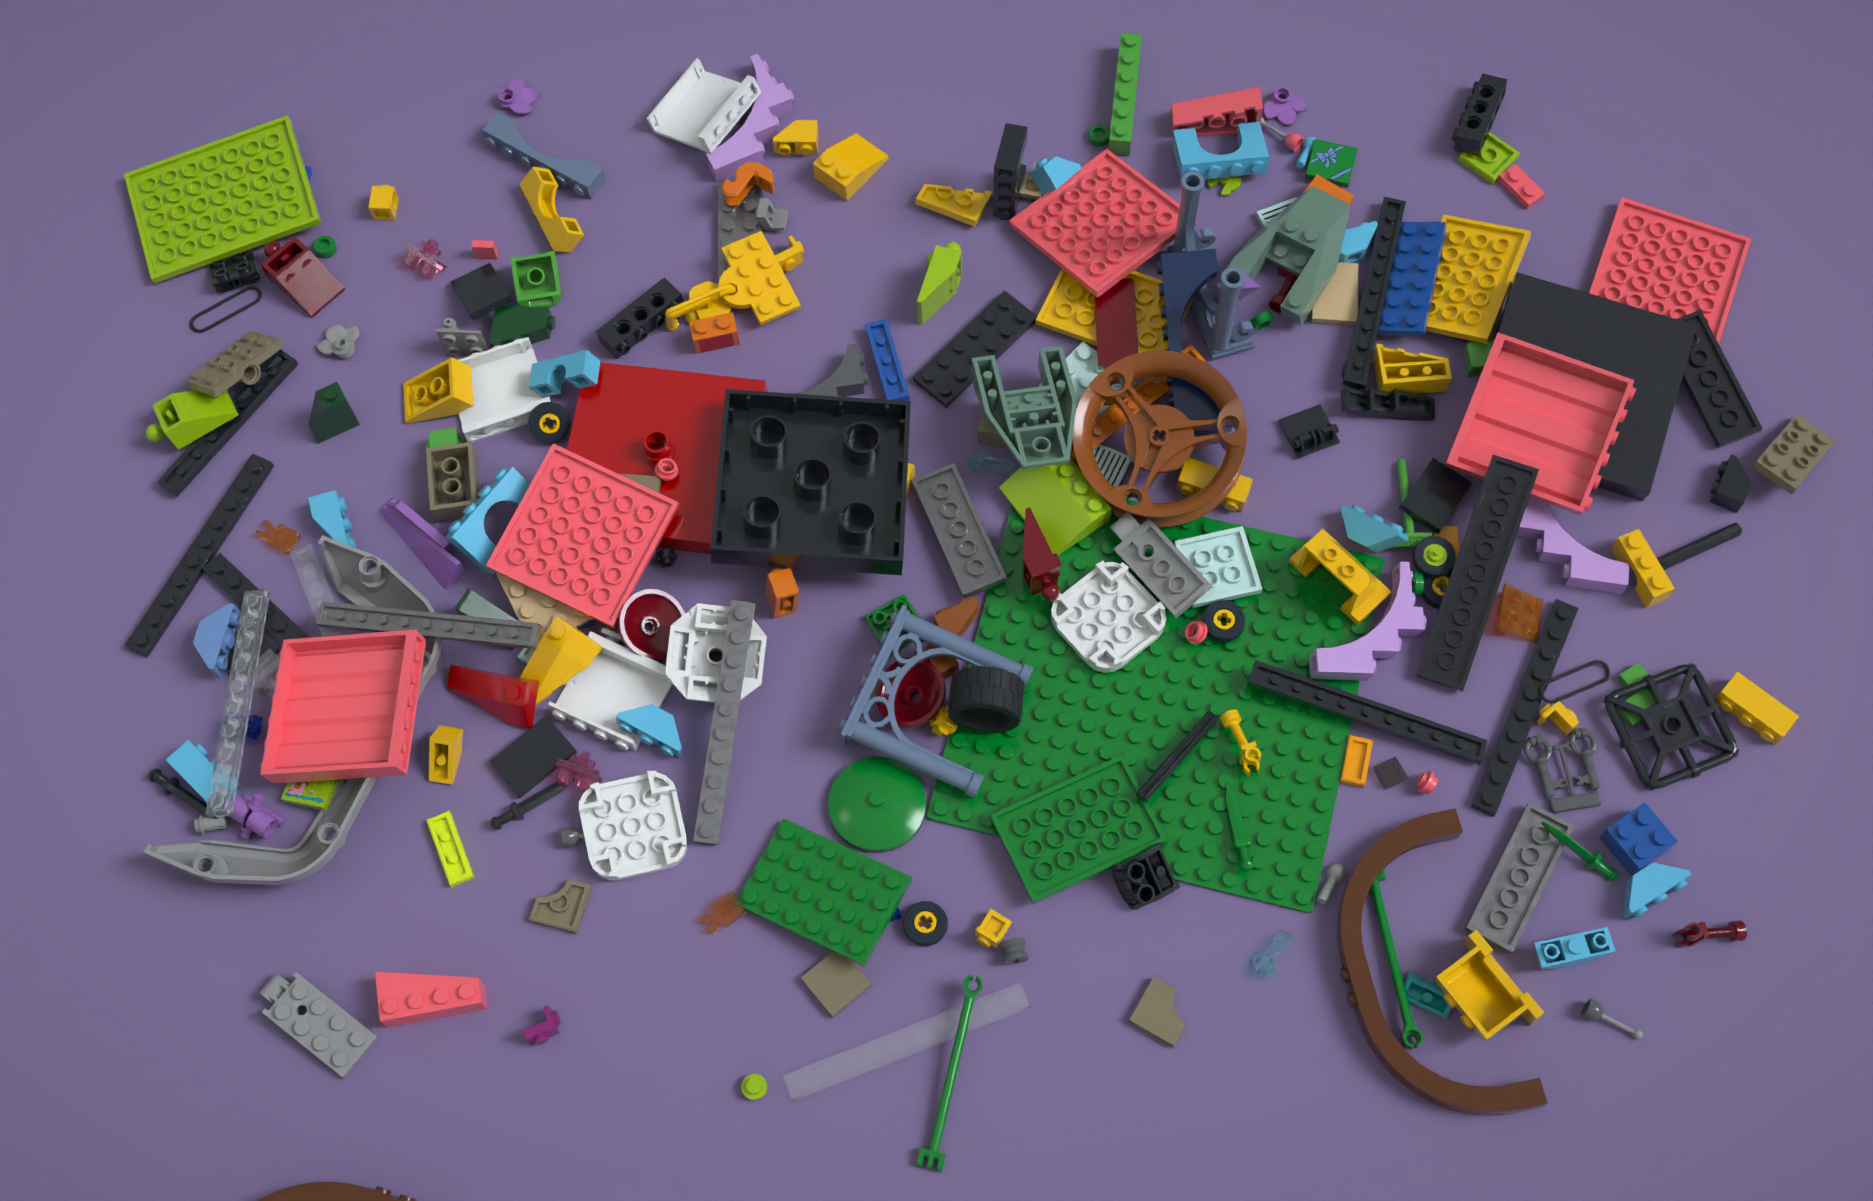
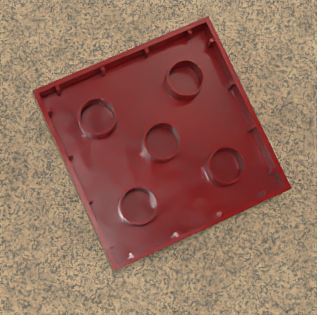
M600 362L597 385L580 389L567 450L617 474L656 476L654 471L655 465L661 459H672L678 467V474L673 480H661L660 494L679 502V507L657 548H672L680 551L710 554L725 390L767 392L765 380Z

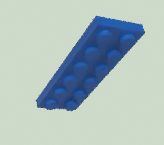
M1401 222L1378 328L1379 335L1425 336L1447 229L1446 222Z

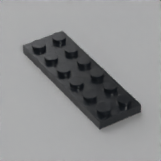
M1004 290L913 377V382L947 408L973 383L971 378L972 358L995 355L997 360L1036 323L1037 315Z
M1701 309L1677 318L1678 320L1697 325L1682 380L1717 448L1761 432L1763 428Z

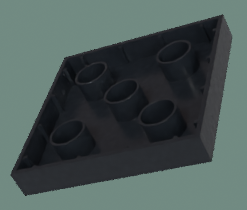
M1517 272L1510 284L1495 338L1499 332L1635 380L1632 386L1636 388L1635 394L1631 401H1626L1624 409L1628 410L1623 423L1618 422L1615 431L1619 432L1614 445L1609 444L1606 452L1610 454L1609 460L1605 467H1600L1598 475L1602 476L1598 488L1643 501L1651 492L1697 325Z
M726 389L710 547L711 563L902 575L911 401Z

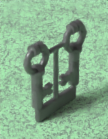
M1586 728L1574 729L1569 738V745L1566 743L1551 747L1549 742L1542 738L1541 735L1528 737L1524 745L1525 756L1538 768L1544 795L1546 798L1549 797L1553 813L1601 805L1600 795L1597 790L1600 788V784L1592 759V755L1597 748V739ZM1588 737L1591 743L1590 748L1579 750L1576 747L1575 739ZM1543 744L1546 754L1536 758L1533 757L1530 746ZM1569 746L1575 754L1582 758L1585 765L1586 775L1584 777H1574L1575 780H1578L1576 786H1582L1583 783L1589 784L1590 790H1594L1593 792L1575 794L1563 748H1568ZM1552 749H1559L1571 796L1552 797L1555 795L1554 790L1556 788L1564 789L1566 787L1565 784L1562 785L1564 778L1557 781L1550 778L1547 762L1551 758Z

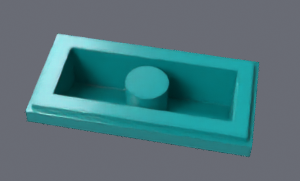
M1409 971L1404 982L1408 1002L1447 1019L1451 1007L1444 1000L1443 996L1445 993L1439 985Z

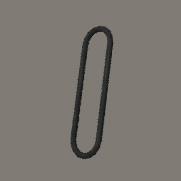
M255 286L246 287L201 311L190 320L191 329L195 332H205L255 305L262 296L260 289ZM253 289L258 292L257 299L203 329H196L194 327V320L247 290Z
M1594 660L1543 682L1539 688L1540 697L1546 703H1557L1606 682L1610 677V669L1605 662ZM1594 664H1602L1606 669L1607 673L1604 679L1555 700H1548L1543 694L1545 685Z

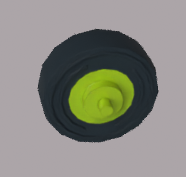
M1428 536L1416 544L1412 553L1413 564L1422 575L1429 578H1440L1452 570L1456 561V552L1453 545L1447 539L1440 536Z

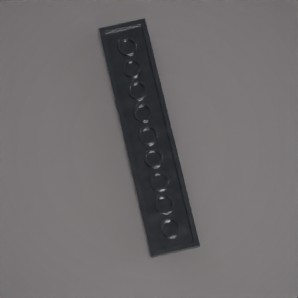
M1492 455L1416 674L1417 677L1463 692L1539 469Z

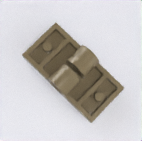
M254 331L248 332L238 342L228 346L219 356L212 358L203 368L194 371L192 376L186 379L185 382L188 388L216 398L238 381L253 385L259 380L261 375L259 365L284 346L280 339Z
M1796 414L1752 467L1792 495L1836 441L1812 425L1808 420Z

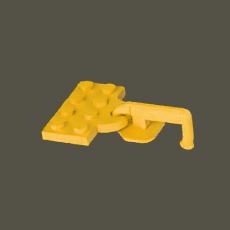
M759 231L722 247L721 252L729 268L721 275L719 284L706 281L694 286L689 292V300L666 310L665 320L666 327L673 331L679 326L676 318L694 310L699 319L730 313L732 307L738 309L751 307L760 326L801 309V304L762 231Z

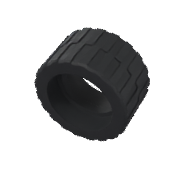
M973 666L961 669L954 673L951 680L948 706L949 719L957 726L974 732L1003 733L1013 730L1021 722L1024 682L1016 674L996 667Z

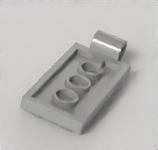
M1126 512L1110 526L1111 530L1122 541L1113 550L1175 618H1178L1212 588V585L1149 518L1139 525L1129 512ZM1152 550L1153 554L1150 557H1146L1145 552Z
M296 972L293 975L295 979L291 984L275 973L259 992L272 1003V1006L268 1010L265 1008L262 1013L345 1079L376 1042L378 1037L299 973ZM300 1006H306L307 1012L304 1015L298 1014Z

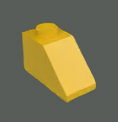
M439 725L430 736L429 781L451 785L454 783L462 753L463 729Z

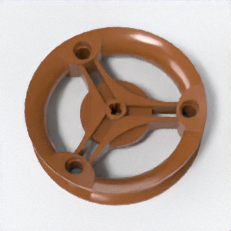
M1156 350L1136 353L1116 361L1104 369L1083 393L1076 409L1072 438L1075 463L1089 485L1112 508L1111 514L1117 518H1121L1126 512H1129L1139 525L1143 524L1148 518L1158 528L1183 525L1211 512L1226 498L1235 486L1243 467L1247 445L1245 412L1231 384L1220 372L1206 362L1174 351ZM1155 376L1173 377L1187 381L1200 388L1215 402L1220 410L1218 419L1189 420L1181 411L1168 405L1151 406L1133 389L1134 381ZM1114 384H1121L1123 386L1119 390L1111 388ZM1128 396L1140 409L1135 415L1123 401ZM1116 404L1128 421L1124 434V445L1129 458L1135 464L1128 485L1113 487L1101 473L1094 457L1092 432L1097 414L1103 405ZM1231 426L1235 431L1233 433H1226L1223 428ZM1216 429L1217 433L1199 437L1194 436L1195 431ZM1155 437H1164L1162 442L1160 440L1155 441ZM1220 443L1221 447L1226 451L1221 467L1208 485L1194 495L1179 501L1152 503L1148 492L1159 474L1169 473L1181 467L1189 459L1193 449ZM1141 469L1150 472L1143 490L1134 486ZM1133 497L1138 499L1139 502L1137 505L1132 506L1128 505L1126 501Z

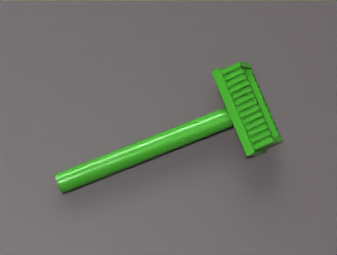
M1405 459L1397 460L1401 503L1410 492ZM1403 511L1404 534L1409 538L1407 542L1396 545L1393 548L1415 547L1423 538L1432 536V533H1415L1413 517Z

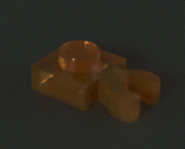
M263 520L262 523L268 529L265 532L256 530L258 537L262 540H268L267 543L270 547L289 555L301 538V535L280 523L275 529L271 522Z
M730 891L711 906L714 910L713 914H705L699 921L702 924H706L710 920L712 921V926L706 930L707 933L712 935L719 930L721 923L725 927H729L747 912L735 894Z

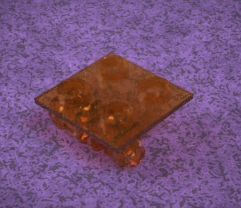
M1505 583L1503 591L1499 594L1500 605L1497 608L1499 612L1496 615L1499 619H1497V624L1495 625L1496 633L1498 635H1506V632H1511L1531 642L1538 643L1543 600Z

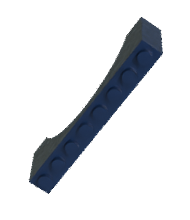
M1216 249L1161 254V260L1156 262L1157 275H1162V283L1158 284L1159 297H1164V305H1160L1161 319H1166V327L1162 328L1163 341H1168V349L1164 351L1182 353L1180 343L1182 319L1196 293L1217 277ZM1167 377V385H1172L1173 393L1168 394L1169 406L1181 411L1189 420L1218 419L1220 410L1204 391L1187 381ZM1226 426L1223 428V430L1225 432H1231L1232 427ZM1216 429L1195 431L1194 435L1216 433Z

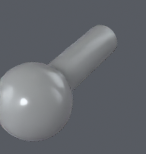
M1331 864L1327 868L1326 875L1328 879L1316 899L1319 904L1325 905L1336 883H1340L1346 878V870L1341 864Z

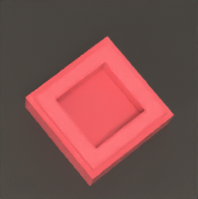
M472 240L471 247L475 258L498 260L499 253L494 241Z

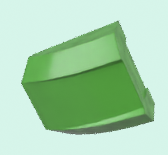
M549 251L537 255L510 257L517 303L521 306L531 307L555 306L562 298L556 252Z

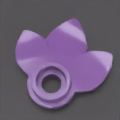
M518 78L510 81L507 88L499 91L497 101L501 107L510 108L516 114L525 115L532 112L531 105L538 100L540 92L532 88H526L524 78Z
M1278 87L1273 91L1271 99L1265 103L1264 116L1266 119L1277 117L1278 121L1283 125L1291 126L1295 122L1296 112L1306 111L1307 108L1305 101L1301 97L1292 95L1287 87Z

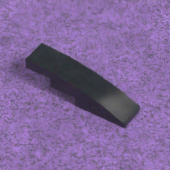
M1345 387L1341 390V411L1385 419L1433 421L1435 419L1434 398L1394 389L1389 393L1369 388L1365 392Z

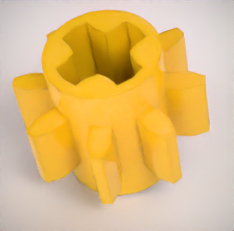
M948 705L945 708L941 707L938 713L929 720L930 726L933 727L932 732L939 736H942V734L946 736L952 734L958 727L949 719Z

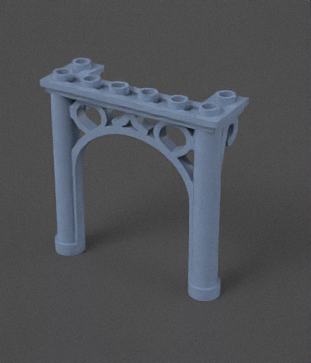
M1189 171L1181 178L1180 187L1182 193L1174 245L1167 246L1169 253L1215 249L1213 243L1216 237L1213 230L1210 228L1202 229L1200 231L1202 237H1198L1195 229L1200 193L1203 191L1205 182L1204 177L1199 172ZM1236 267L1227 268L1222 272L1218 305L1210 294L1207 285L1203 286L1196 293L1190 305L1212 360L1255 348L1251 337L1255 332L1252 323L1249 321L1241 322L1238 324L1240 327L1238 330L1234 324L1240 290L1245 282L1243 271Z
M902 605L900 611L895 610L892 615L889 627L891 629L890 632L885 631L881 638L880 644L883 647L880 653L875 652L869 666H872L870 674H864L859 687L862 690L859 697L854 695L850 703L849 709L852 711L849 718L844 717L839 726L838 735L841 736L840 743L850 745L852 740L864 747L874 749L965 791L966 795L975 798L983 781V775L917 746L903 735L894 713V700L899 684L912 667L927 658L935 656L954 657L975 667L986 666L1007 670L1022 679L1024 689L1034 667L1026 663L1022 665L912 615L907 610V606ZM905 641H912L916 645L917 655L910 659H903L898 654L900 645ZM921 642H927L938 648L922 652ZM893 653L895 661L904 666L902 668L898 666L891 672H885L886 664ZM894 679L893 684L891 686V682L889 680ZM878 681L885 686V696H889L888 701L885 697L881 696L870 699ZM876 703H881L887 708L888 716L880 722H874L868 716L871 707ZM862 715L866 724L860 722ZM890 723L892 731L897 738L877 729Z

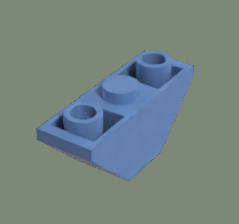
M233 603L225 605L199 622L193 641L208 669L218 678H221L223 670L227 668L228 653L235 643V631L242 621V614Z

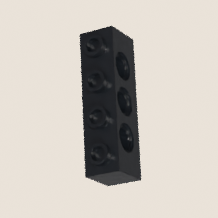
M1482 73L1479 82L1475 81L1472 88L1473 96L1468 97L1466 102V113L1462 112L1458 125L1460 127L1455 128L1452 141H1455V151L1480 156L1504 99L1508 79Z
M664 277L596 331L599 342L616 359L621 355L627 354L631 347L639 341L646 339L651 331L665 323L666 310L684 302L682 294Z

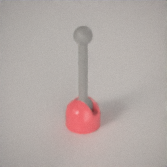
M1261 117L1260 125L1283 137L1288 149L1293 152H1297L1304 141L1303 136L1297 133L1286 135L1266 123L1264 118Z

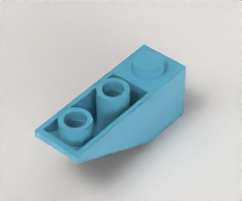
M336 490L309 497L312 517L318 527L329 538L357 548L354 538H350L349 535L352 526L349 518L345 517L344 511L348 509L344 497L340 498Z

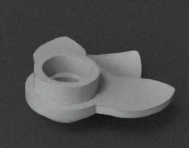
M339 324L331 325L326 330L325 335L327 339L317 343L316 346L322 354H335L340 358H348L355 351L354 342L358 339L360 331L356 325L347 329Z

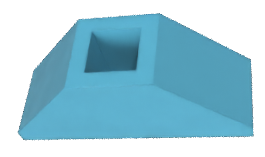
M1377 221L1364 222L1357 227L1345 230L1338 262L1356 263L1363 261L1375 236L1378 226Z
M1342 504L1340 508L1348 538L1375 553L1407 542L1409 538L1402 533L1404 528L1392 522L1388 526L1383 523V518L1373 513L1369 517L1364 514V509L1352 504L1350 508Z
M653 704L617 714V724H619L618 727L628 734L633 732L639 735V739L650 746L652 744L659 746L660 750L667 756L673 757L675 755L679 758L681 757L682 747L673 715Z
M1654 862L1640 870L1626 882L1622 916L1625 920L1632 915L1638 918L1648 911L1646 906L1653 902L1657 905L1668 898L1666 893L1673 889L1676 893L1688 884L1685 880L1692 875L1691 872L1686 869Z
M1608 927L1533 944L1541 969H1563L1581 965L1616 952Z

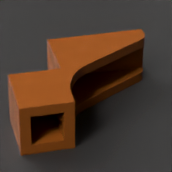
M975 596L971 599L964 598L956 606L939 610L933 616L934 625L962 637L979 614V601ZM930 644L925 651L938 647ZM935 656L926 659L938 668L944 679L959 671V663L954 657Z

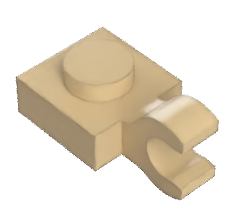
M1025 174L1020 197L1037 200L1042 197V193L1031 175Z

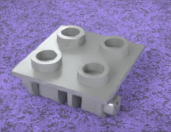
M446 318L442 323V330L436 329L435 331L445 354L457 356L489 350L481 331L459 330L456 326V321L452 318Z

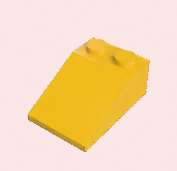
M855 133L826 149L813 162L814 178L848 201L889 159V156Z
M451 357L404 382L405 422L409 424L456 415L474 406L471 366Z

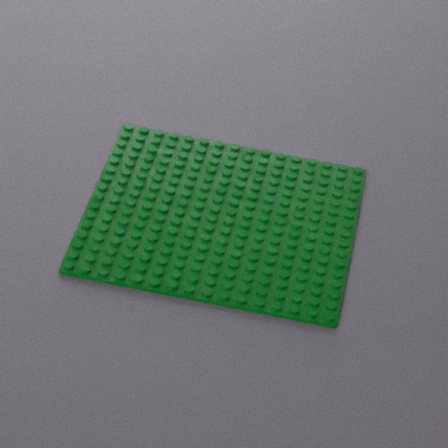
M1126 501L1128 505L1134 506L1138 504L1137 501ZM1012 506L998 554V559L1007 576V581L989 588L974 643L1022 665L1026 663L1034 667L1024 689L1021 722L1015 729L1003 733L974 732L958 726L954 733L949 734L943 758L983 775L984 778L975 798L966 795V792L936 779L927 812L928 819L999 837L990 819V814L1120 755L1124 756L1141 788L1206 712L1211 711L1218 718L1216 723L1147 801L1167 838V843L1162 845L1163 848L1161 850L1175 881L1304 913H1311L1315 905L1352 721L1247 685L1255 660L1311 679L1309 655L1316 648H1332L1349 644L1367 635L1371 629L1374 611L1357 625L1340 610L1341 606L1353 596V593L1322 564L1305 577L1289 562L1290 557L1308 542L1307 540L1243 526L1262 586V593L1228 600L1237 604L1245 615L1243 632L1236 640L1229 643H1220L1206 636L1200 644L1194 645L1186 638L1185 629L1192 621L1202 622L1204 612L1209 605L1193 608L1191 605L1178 618H1175L1165 607L1166 623L1164 631L1156 641L1122 668L1107 673L1096 671L1087 665L1056 631L1051 620V609L1054 601L1045 600L1041 593L1031 596L1022 577L1025 521ZM1111 514L1109 522L1058 555L1061 562V567H1059L1060 576L1058 577V587L1061 594L1094 570L1096 564L1103 560L1104 563L1115 562L1121 564L1123 562L1127 565L1113 550L1122 542L1110 528L1119 518ZM1201 517L1183 525L1159 529L1174 544V541L1241 527L1242 525ZM1152 550L1145 552L1146 557H1150L1153 554ZM1347 550L1378 580L1381 579L1384 564L1383 558ZM1129 567V572L1159 603L1160 600ZM1221 617V620L1218 621H1221V625L1226 626V618ZM1312 679L1355 695L1358 693L1360 683L1357 680ZM1229 710H1238L1242 719L1239 725L1248 743L1255 741L1257 748L1261 751L1259 773H1257L1254 765L1247 766L1251 772L1250 776H1247L1243 771V765L1239 762L1240 747L1231 729L1224 728L1220 720L1221 715ZM1227 783L1231 784L1237 796L1246 837L1251 839L1248 851L1250 860L1254 862V867L1248 872L1240 869L1239 852L1235 851L1232 846L1234 835L1226 804Z

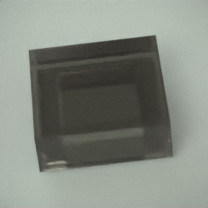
M1396 756L1375 766L1373 769L1385 790L1408 779Z

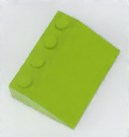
M1071 459L1069 463L1029 469H1022L1020 467L999 487L1000 492L1024 521L1025 509L1030 507L1053 554H1061L1109 522L1111 518L1112 508L1089 485L1082 472Z

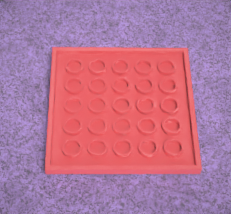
M1106 149L1081 167L1077 173L1057 190L1044 194L1011 218L1009 225L1098 298L1175 240L1180 204L1109 149Z
M1621 197L1589 294L1674 319L1701 309L1719 344L1752 238Z
M552 444L488 560L486 567L614 628L618 622L623 604L634 592L679 507V502L556 444Z

